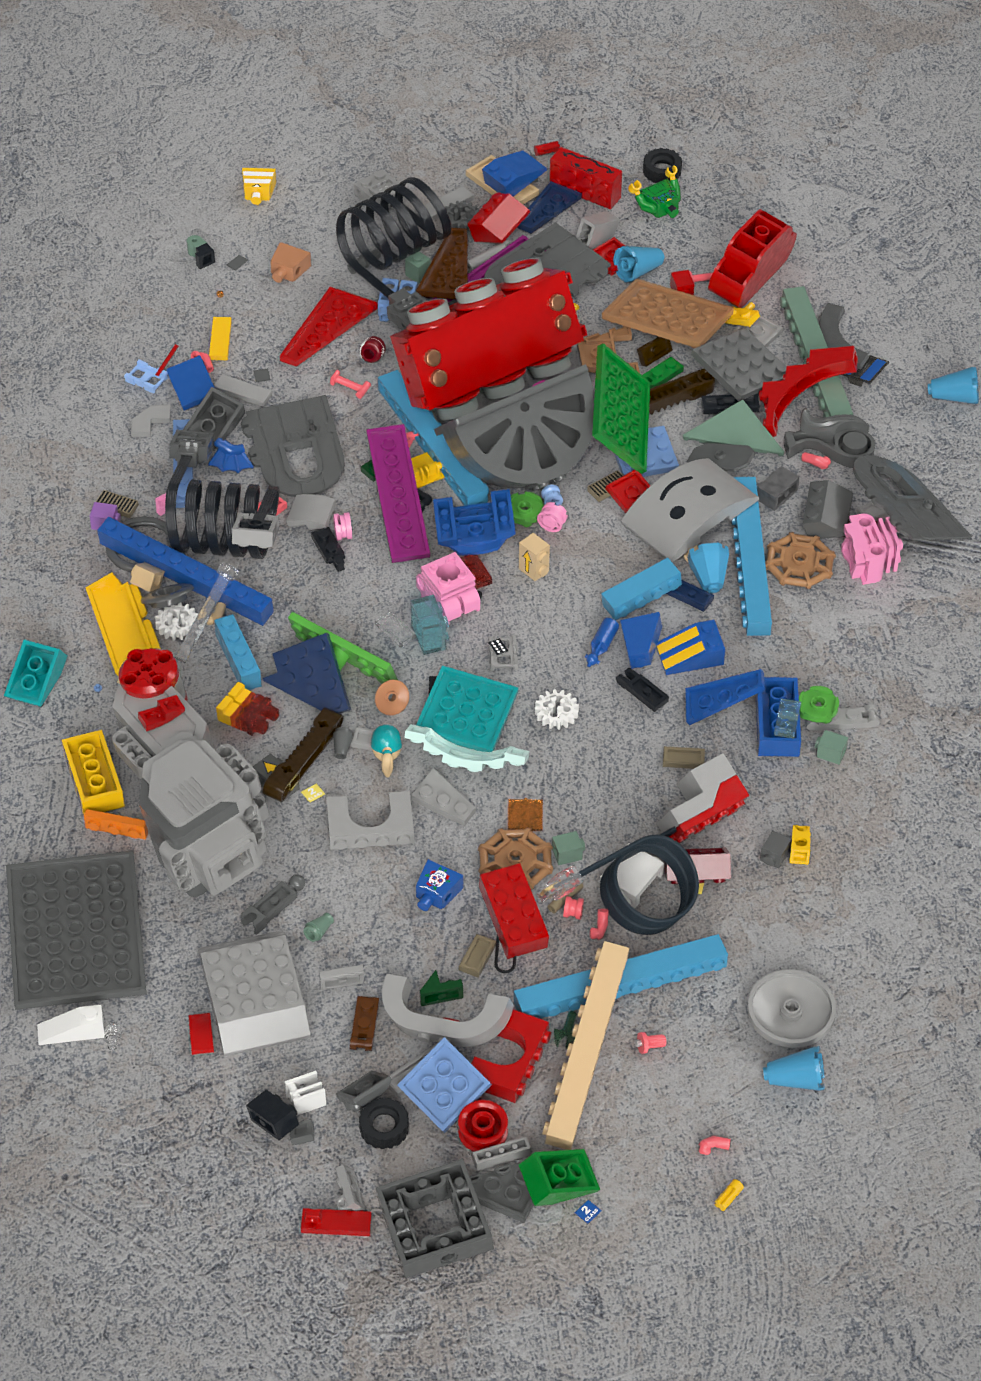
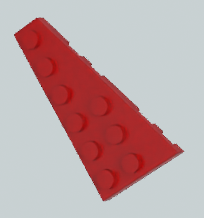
M329 287L281 353L280 361L297 367L377 310L378 302Z

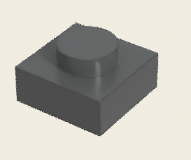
M312 1119L300 1121L299 1125L290 1132L292 1146L314 1141V1124Z

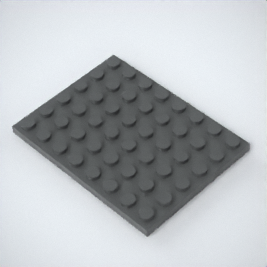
M133 850L6 865L15 1010L147 995Z

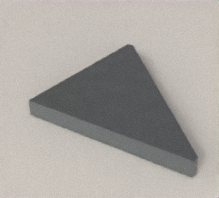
M520 1163L507 1164L494 1168V1171L470 1176L480 1205L525 1223L534 1204L520 1171Z

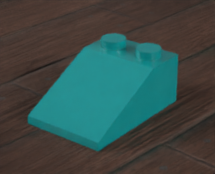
M23 640L4 697L41 707L61 676L68 655L60 649Z

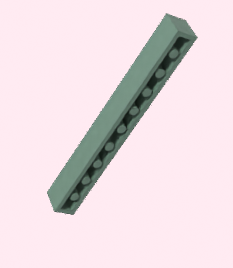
M805 287L783 289L782 297H780V306L785 310V319L789 321L790 332L794 334V343L799 347V356L803 358V364H806V359L809 357L811 349L828 347ZM839 375L824 379L813 385V393L815 397H818V406L823 411V417L842 414L853 415Z

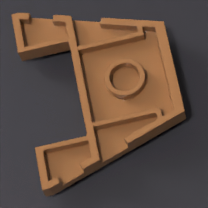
M626 326L617 330L612 328L609 329L608 333L602 335L597 333L584 337V341L577 344L581 366L586 364L588 372L596 373L597 346L604 343L616 353L614 342L632 340L631 328ZM638 362L628 363L640 373Z

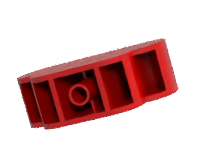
M759 209L730 240L724 256L712 273L708 290L736 307L742 308L786 262L794 247L797 233L792 231V226Z

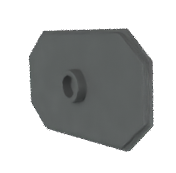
M705 443L693 449L687 463L709 458L724 471L736 472L748 467L756 453L748 445Z

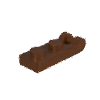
M357 996L350 1050H357V1048H364L365 1051L373 1050L379 998Z

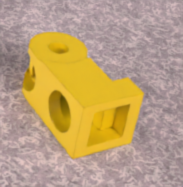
M793 825L789 863L809 864L810 826Z

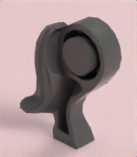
M804 408L800 417V430L785 432L784 448L787 459L804 449H813L843 466L853 468V464L858 457L864 455L874 456L875 440L868 433L869 424L857 416L842 414L819 418L813 417L808 409Z

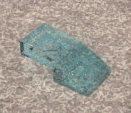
M781 698L774 731L775 736L795 738L801 707L800 701Z

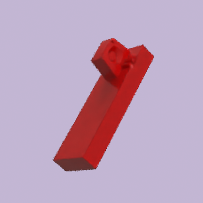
M303 1208L301 1233L370 1236L372 1212Z

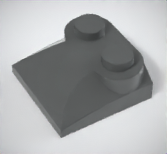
M370 1071L337 1092L336 1095L339 1101L344 1103L348 1111L357 1112L370 1101L380 1098L389 1087L392 1079L389 1075Z

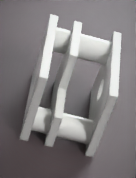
M317 1071L285 1081L286 1098H290V1101L293 1102V1106L298 1113L297 1115L326 1106L325 1089H322V1082H318Z

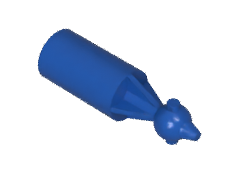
M603 619L591 642L592 653L585 655L587 667L595 664L599 665L598 656L607 652L619 629V624L614 619Z

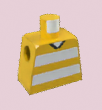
M242 168L245 199L251 200L254 205H259L261 201L270 200L276 186V169Z

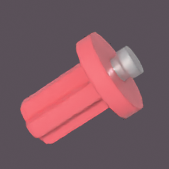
M639 1032L637 1040H635V1046L638 1047L641 1054H645L650 1048L665 1047L666 1037L662 1034L647 1036L645 1032Z

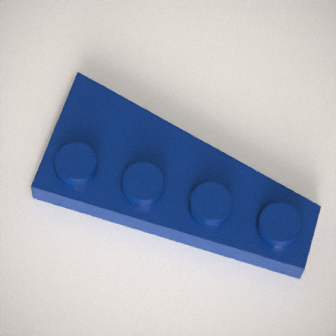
M762 669L685 688L686 722L692 725L764 691L765 681Z

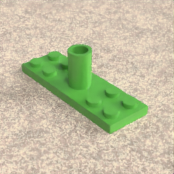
M294 612L289 615L288 619L291 623V628L295 631V636L302 642L324 633L330 635L340 671L347 662L359 668L364 675L376 677L381 684L389 680H398L390 663Z

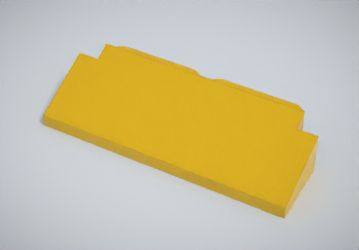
M111 572L85 587L117 676L122 663L127 659V655L131 650L161 649L151 621L148 619L144 620L148 612L145 604L141 603L142 595L138 586L130 585L128 582L122 584L114 573Z

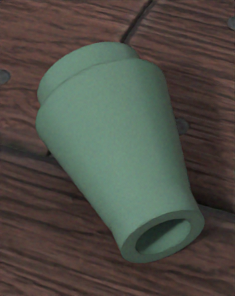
M324 913L322 916L306 923L303 929L305 937L312 942L321 940L330 925L334 923V919L329 913Z

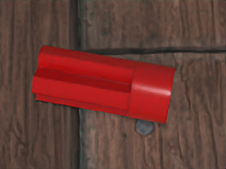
M558 141L536 145L534 146L535 155L539 156L557 152L560 144H558Z

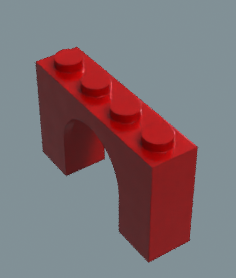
M513 1009L507 1025L497 1036L517 1043L524 1051L522 1058L509 1065H499L474 1056L471 1064L492 1084L485 1093L516 1103L518 1097L523 1096L525 1092V1082L527 1078L531 1079L535 1069L534 1064L536 1061H540L543 1053L542 1047L544 1044H548L551 1032L549 1031L548 1021Z

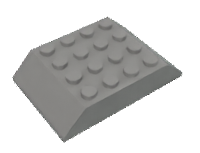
M282 930L197 948L224 1056L311 1038L305 1004L286 935Z

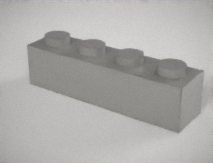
M522 1137L472 1152V1160L476 1170L480 1171L530 1156L531 1147L527 1138Z

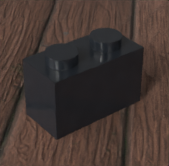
M267 1089L246 1105L251 1121L277 1140H281L299 1125L296 1116L298 1113L295 1107L291 1104H286L279 1095H274Z

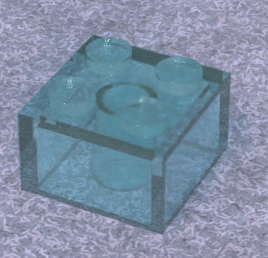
M434 595L411 600V626L423 655L446 650V641H449L446 628H449L448 619L442 615L441 603L436 601Z

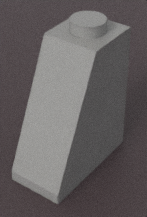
M607 211L582 217L576 238L593 250L615 235L620 219Z

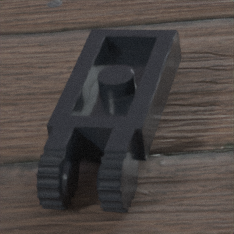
M627 668L624 671L627 678L622 674L616 676L617 683L623 689H626L654 712L669 702V697L666 693L631 668Z

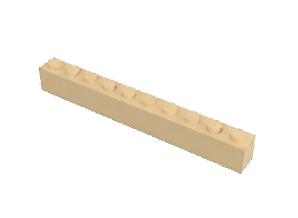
M604 941L602 949H597L595 961H598L597 967H592L589 979L592 980L591 986H586L583 997L587 999L586 1004H581L578 1013V1017L581 1018L580 1024H575L572 1037H575L574 1044L569 1043L566 1056H569L568 1063H563L560 1073L564 1077L562 1083L557 1082L554 1095L558 1097L556 1102H551L548 1113L552 1117L550 1122H545L542 1134L546 1135L545 1144L565 1150L572 1149L628 959V947Z

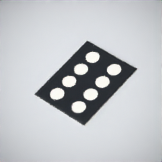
M500 638L488 642L496 655L508 652Z

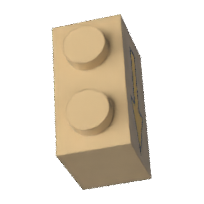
M532 533L519 542V570L534 581L546 576L549 572L550 545Z

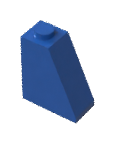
M655 612L620 620L631 669L651 665L662 630L660 613Z

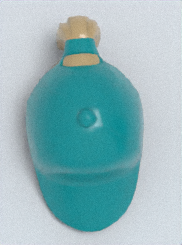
M383 724L374 730L371 738V748L376 758L382 761V771L389 778L393 771V761L401 752L402 741L399 731L394 726Z

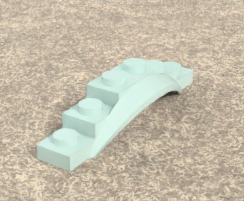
M411 724L405 731V738L410 739L411 742H424L423 750L429 751L432 755L442 754L443 763H447L448 766L454 768L459 766L465 767L471 772L482 771L486 764L493 769L503 768L507 761L512 765L520 766L524 765L529 758L530 751L513 746L492 752H481L461 747L444 739L428 727Z

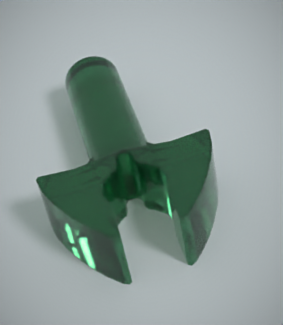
M575 1011L568 1012L562 1030L554 1029V1041L557 1047L560 1040L565 1036L567 1039L565 1049H568L569 1043L574 1044L575 1037H572L571 1031L577 1016Z

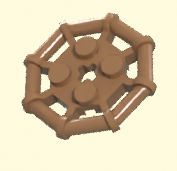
M789 532V535L767 545L766 570H769L783 586L787 584L811 589V586L824 579H830L833 575L832 567L836 554L817 535L813 537ZM814 547H817L821 552H819L818 550L816 552L814 550ZM775 553L781 554L780 558L774 559ZM820 560H826L825 566L819 564ZM777 566H781L783 568L784 574L777 568ZM814 572H819V574L810 578L814 574ZM791 575L800 576V577H803L804 579L793 578V577H790V576H791Z
M500 828L484 844L479 845L480 868L478 871L480 874L520 863L532 890L537 883L547 875L552 874L554 870L551 859L553 847L551 843L545 842L533 833L530 828L503 830V828ZM512 838H518V841H512ZM500 840L503 841V842L500 843L497 847H493V846L496 845ZM528 840H530L537 846H533L531 843L528 842ZM488 854L494 855L493 862L488 863ZM537 854H543V862L537 860ZM511 856L520 857L519 860H512ZM535 868L540 870L530 878L529 873Z

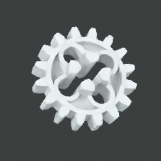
M180 602L177 606L164 607V611L158 610V615L155 616L156 630H159V635L164 634L165 639L172 637V640L175 641L176 637H179L180 640H183V636L189 638L191 637L190 632L195 633L196 627H199L198 613H195V608L189 609V604L182 606Z
M554 689L552 694L546 691L545 697L540 695L539 700L535 702L537 721L542 720V726L549 724V729L556 726L560 730L562 725L568 728V722L574 724L575 718H578L579 704H576L577 699H571V693L564 695V690L557 693L556 689ZM560 702V706L557 707V716L553 717V713H556V704Z

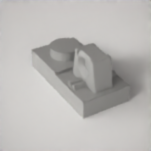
M342 1164L336 1168L338 1175L337 1183L344 1192V1194L336 1199L338 1210L365 1211L355 1172Z

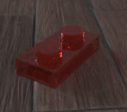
M478 555L460 557L474 575V587L476 589L492 584V577Z

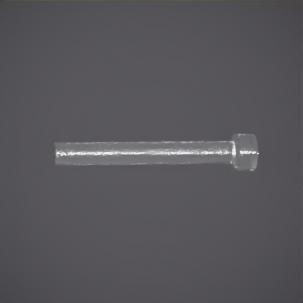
M221 562L218 567L217 573L219 576L175 656L180 662L186 663L229 581H234L239 573L232 565Z

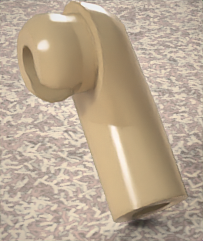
M218 602L214 613L204 612L202 614L204 623L212 625L215 619L222 618L226 605Z

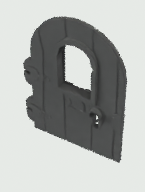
M555 222L496 260L489 266L484 278H492L495 284L498 285L504 282L501 269L505 266L524 259L539 258L541 259L543 269L549 268L570 272L573 283L568 285L571 296L576 297L579 294V287L586 282L596 283L601 278L606 277L608 267L611 264Z
M326 395L246 411L247 416L242 419L241 427L243 428V434L248 438H253L254 446L248 452L250 461L253 466L261 467L262 475L269 486H278L280 494L296 497V495L320 494L338 482L345 467L344 455ZM313 422L315 431H311L309 423ZM313 447L317 461V470L312 476L307 478L294 475L290 469L286 452Z
M864 455L855 460L853 473L860 484L866 489L865 495L868 499H871L875 506L887 512L890 516V523L896 526L898 532L908 536L911 540L971 539V534L909 470L891 460L878 456ZM878 473L892 479L906 495L898 496Z

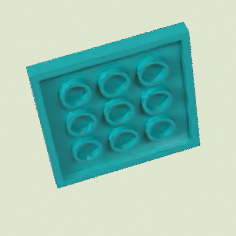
M442 665L416 726L431 728L438 735L456 745L481 752H492L497 745L518 695L519 687Z

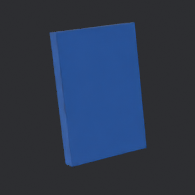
M200 355L166 369L184 411L199 405L210 388L214 387Z

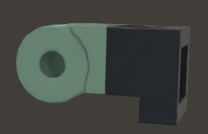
M197 235L187 238L188 254L196 258V266L199 269L215 263L214 250L204 239Z

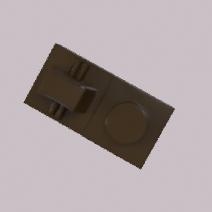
M657 337L637 349L641 366L645 367L673 351L670 340L662 337Z

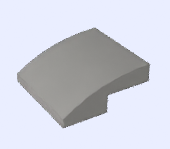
M296 495L286 522L289 527L307 525L309 530L327 528L336 500L321 495Z

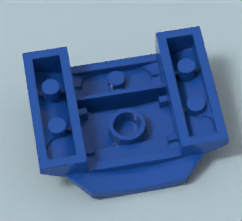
M510 489L491 491L492 502L460 507L453 506L452 497L433 499L438 545L449 547L458 555H478L499 550L506 539L516 534Z

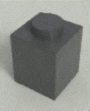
M772 830L761 849L760 861L779 869L790 852L792 838Z

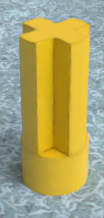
M733 1179L715 1200L714 1205L720 1208L721 1211H725L744 1189L743 1184L737 1179Z

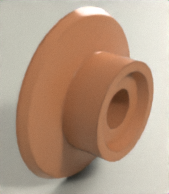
M399 680L384 682L375 694L376 706L385 715L399 714L406 708L409 702L408 688ZM393 694L392 698L388 699L389 695Z

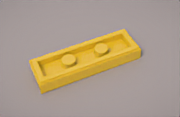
M213 317L209 351L211 360H228L232 325L231 317Z

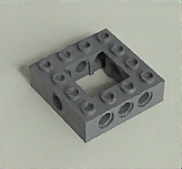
M463 1159L376 1187L378 1202L405 1278L494 1249L492 1234ZM450 1198L461 1227H452L450 1231L432 1236V1234L422 1239L421 1247H419L416 1230L411 1225L409 1212Z

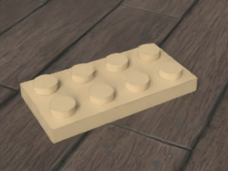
M493 155L466 170V176L491 195L497 192L485 184L482 168L496 159ZM530 183L516 194L514 198L520 203L525 204L539 195V189Z

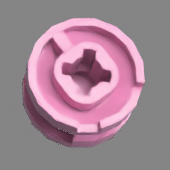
M548 502L542 507L541 512L537 516V521L545 530L559 532L568 518V515H566L567 511L561 505L556 506L555 502Z
M349 512L343 515L333 514L336 540L339 541L342 538L352 539Z

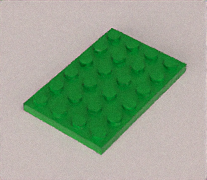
M602 343L597 346L592 436L631 468L642 474L647 472L650 382Z

